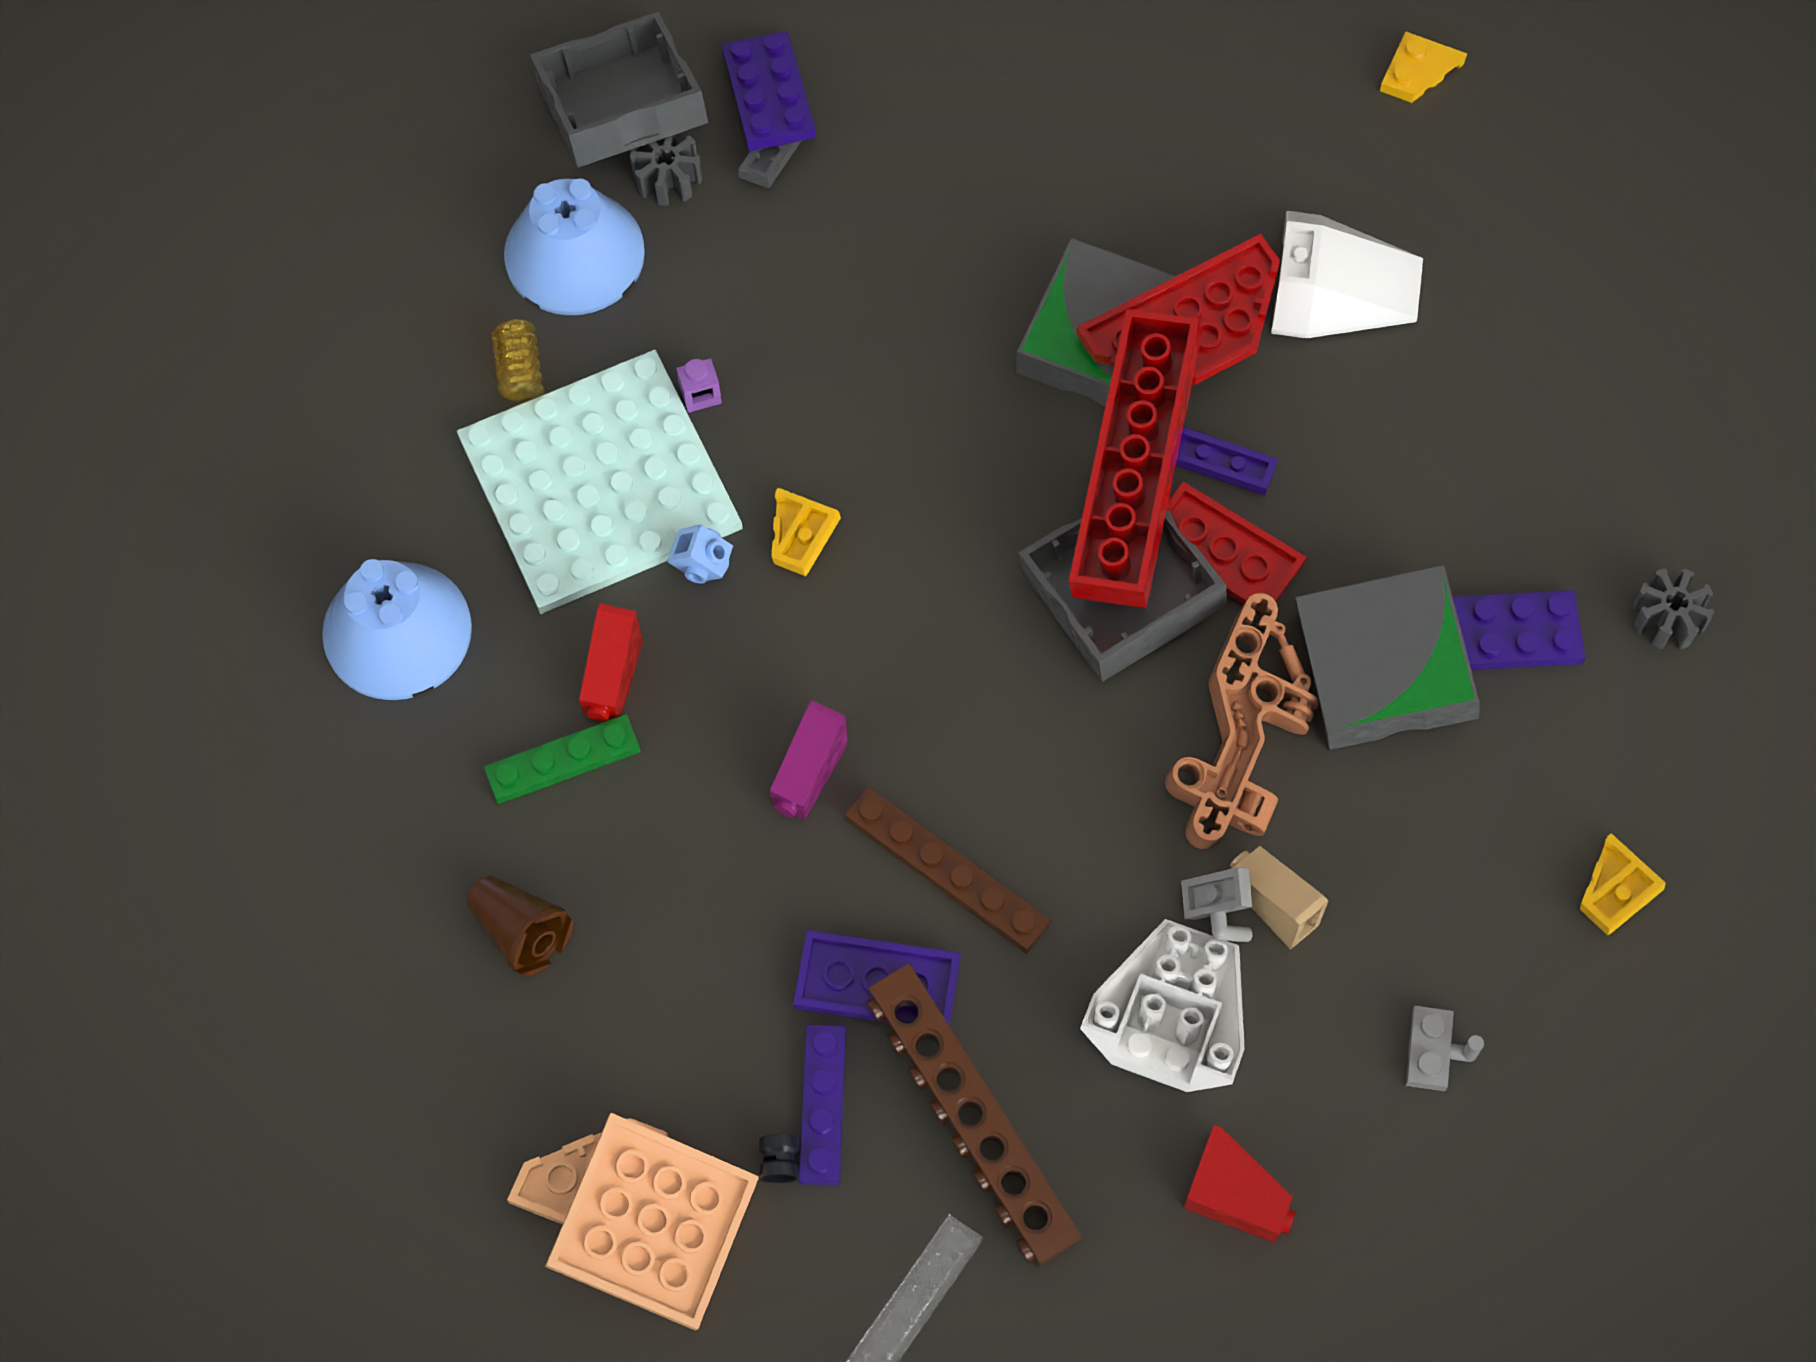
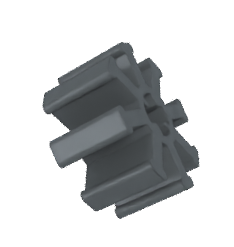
M675 134L666 137L664 145L659 146L656 142H652L642 146L643 152H637L635 149L631 150L630 160L638 193L643 198H646L647 194L655 189L658 205H669V188L674 187L681 195L682 201L685 202L692 197L690 181L697 184L702 183L703 176L700 156L697 155L695 140L689 135L680 144L677 143V136Z
M1663 568L1655 572L1649 585L1648 583H1643L1632 605L1633 609H1641L1633 625L1637 633H1642L1643 629L1654 625L1660 627L1651 642L1652 646L1659 649L1664 648L1673 632L1679 643L1678 648L1682 650L1690 647L1697 633L1702 635L1710 623L1715 611L1712 608L1708 610L1705 607L1713 592L1710 586L1705 584L1702 589L1689 593L1686 589L1695 573L1688 569L1681 571L1673 586L1667 575L1668 569Z

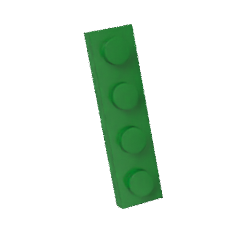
M625 714L484 766L497 804H501L641 751L629 718Z

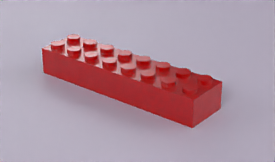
M1126 309L1069 576V585L1073 598L1147 609L1201 342L1199 318Z

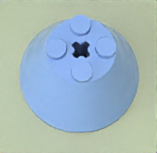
M559 179L537 186L534 190V196L512 226L504 250L507 274L516 291L523 298L526 297L538 304L540 309L560 315L593 313L617 302L623 297L622 293L631 283L637 281L643 267L645 255L642 233L633 216L619 203L591 187L590 183L584 179Z
M370 559L363 562L360 569L350 577L329 605L323 623V646L326 657L334 672L350 688L376 699L413 698L412 694L424 691L432 686L434 688L438 687L457 670L469 648L472 623L464 596L458 587L444 574L417 563Z

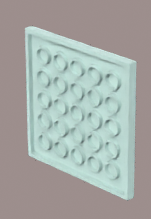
M656 350L647 352L457 430L461 444L540 614L666 562L679 529L701 524L706 528L719 532L721 538L743 529L742 522Z

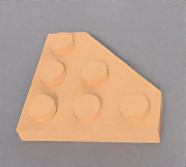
M632 1118L627 1119L631 1122H634L638 1125H641L645 1128H648L652 1131H655L659 1134L668 1137L667 1132L644 1124ZM601 1133L594 1136L593 1134L562 1146L563 1149L542 1158L536 1157L524 1162L507 1199L509 1204L563 1225Z

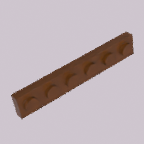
M869 786L844 814L847 822L1026 954L1050 926L1051 920Z

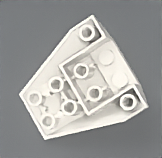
M1286 211L1279 284L1274 305L1271 334L1312 338L1417 321L1423 258L1322 215Z
M1165 919L1093 994L1080 1029L1114 1066L1185 1092L1232 1085L1245 1049L1239 945L1217 940L1212 935Z

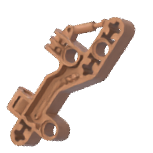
M1253 594L1237 613L1209 677V690L1222 738V744L1213 765H1209L1197 758L1184 757L1178 760L1166 775L1165 785L1168 792L1173 797L1194 806L1186 825L1185 834L1188 842L1195 848L1208 849L1212 847L1224 835L1228 825L1252 835H1264L1278 803V798L1266 789L1248 781L1265 740L1262 721L1289 732L1304 735L1309 730L1306 722H1310L1314 715L1311 710H1315L1319 706L1318 698L1309 693L1311 679L1305 674L1294 646L1288 645L1285 638V626L1275 621L1278 614L1277 603L1268 594ZM1256 610L1260 612V620L1255 627L1249 626ZM1269 634L1278 638L1282 647L1279 652L1292 683L1260 669L1258 666L1259 656ZM1240 640L1247 643L1251 653L1241 652L1237 648L1235 641ZM1231 667H1235L1237 669L1232 676V684L1226 682V674ZM1256 689H1263L1268 692L1271 702L1260 700L1256 695ZM1282 699L1286 700V702H1284L1282 706V709L1277 707V705L1280 703ZM1178 771L1188 772L1192 776L1194 784L1190 786L1183 784L1178 778ZM1210 814L1215 815L1208 827L1210 833L1205 834L1202 823Z

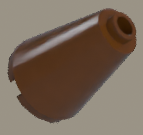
M493 876L475 881L469 889L468 906L509 966L524 977L532 976L545 970L552 964L547 959L556 950L561 954L566 948L572 935L573 920L563 908Z

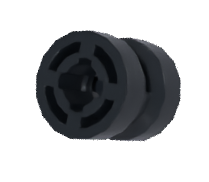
M772 1134L760 1137L759 1152L763 1155V1163L759 1167V1180L767 1183H790L799 1180V1165L795 1162V1155L799 1152V1138L788 1134Z

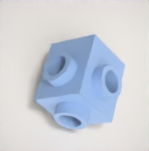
M701 524L679 529L667 562L685 573V577L688 580L702 584L706 581L723 578L729 566V557L733 545L722 539L721 534L716 530L706 528Z

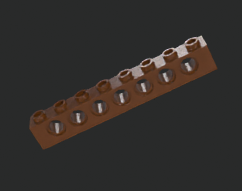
M910 963L870 986L869 995L871 1000L866 1002L878 1023L882 1020L886 1021L892 1031L887 1037L899 1056L906 1053L913 1064V1067L908 1069L914 1082L920 1090L927 1087L934 1098V1101L929 1103L934 1114L941 1124L948 1121L956 1135L951 1137V1140L962 1158L969 1155L977 1169L972 1174L984 1193L991 1190L999 1204L994 1206V1209L1006 1228L1013 1225L1021 1239L1015 1243L1028 1263L1035 1260L1040 1268L1078 1244L1082 1236ZM903 1006H911L916 1009L918 1016L911 1023H902L895 1016L898 1009ZM931 1039L935 1041L939 1046L938 1052L932 1057L921 1056L916 1048L922 1040ZM945 1073H953L958 1076L961 1083L953 1091H944L937 1083L939 1077ZM965 1107H975L980 1111L982 1118L975 1125H965L959 1119L960 1111ZM987 1141L998 1142L1003 1148L1002 1156L996 1160L984 1158L980 1152L982 1144ZM1009 1175H1017L1024 1181L1025 1188L1020 1194L1010 1195L1002 1188L1001 1183L1003 1179ZM1033 1209L1040 1210L1046 1216V1225L1039 1230L1028 1228L1023 1220L1025 1213Z

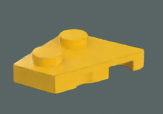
M1405 31L1381 83L1380 92L1412 103L1422 96L1427 88L1434 87L1444 79L1445 74L1453 68L1457 67L1459 69L1462 67L1467 53Z
M777 488L775 491L777 502L776 517H774L773 522L775 539L772 541L771 557L775 565L807 576L841 519L839 511Z
M1611 833L1605 840L1601 856L1596 863L1590 884L1582 899L1580 910L1609 936L1661 893L1665 888L1666 882Z

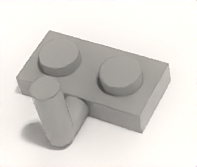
M1236 867L1181 881L1184 919L1197 920L1211 916L1212 935L1217 940L1249 942L1252 939V930L1249 927L1227 925L1226 917L1228 912L1252 907L1249 868Z
M1414 1006L1411 1015L1406 1086L1446 1091L1448 1088L1450 1059L1465 1062L1474 1061L1484 1047V1040L1478 1035H1473L1469 1038L1466 1045L1452 1044L1454 1011Z

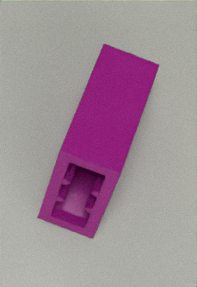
M811 700L770 789L771 803L777 812L788 818L797 816L806 820L848 745L846 716Z

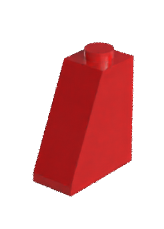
M599 603L579 698L583 714L587 715L591 720L603 723L622 715L643 644L637 613L634 610Z
M1213 1125L1184 1209L1276 1243L1281 1232L1288 1235L1296 1211L1289 1209L1293 1196L1224 1129Z

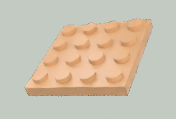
M610 1113L545 1267L696 1331L700 1326L759 1176Z

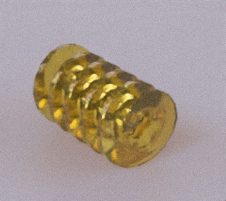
M514 319L498 325L491 335L494 344L496 376L499 382L498 390L504 398L512 401H530L542 396L544 393V387L540 384L543 380L542 373L539 372L541 363L537 359L539 356V350L536 347L538 341L536 335L533 334L536 328L531 322Z

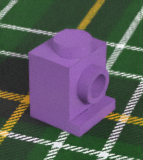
M711 358L703 361L693 359L684 366L676 368L677 381L687 413L722 404L719 381ZM706 389L711 391V393L692 398V393Z

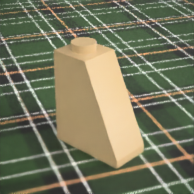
M1261 846L1251 853L1247 850L1242 852L1231 862V868H1249L1252 897L1251 908L1290 950L1319 926L1328 904L1327 898Z

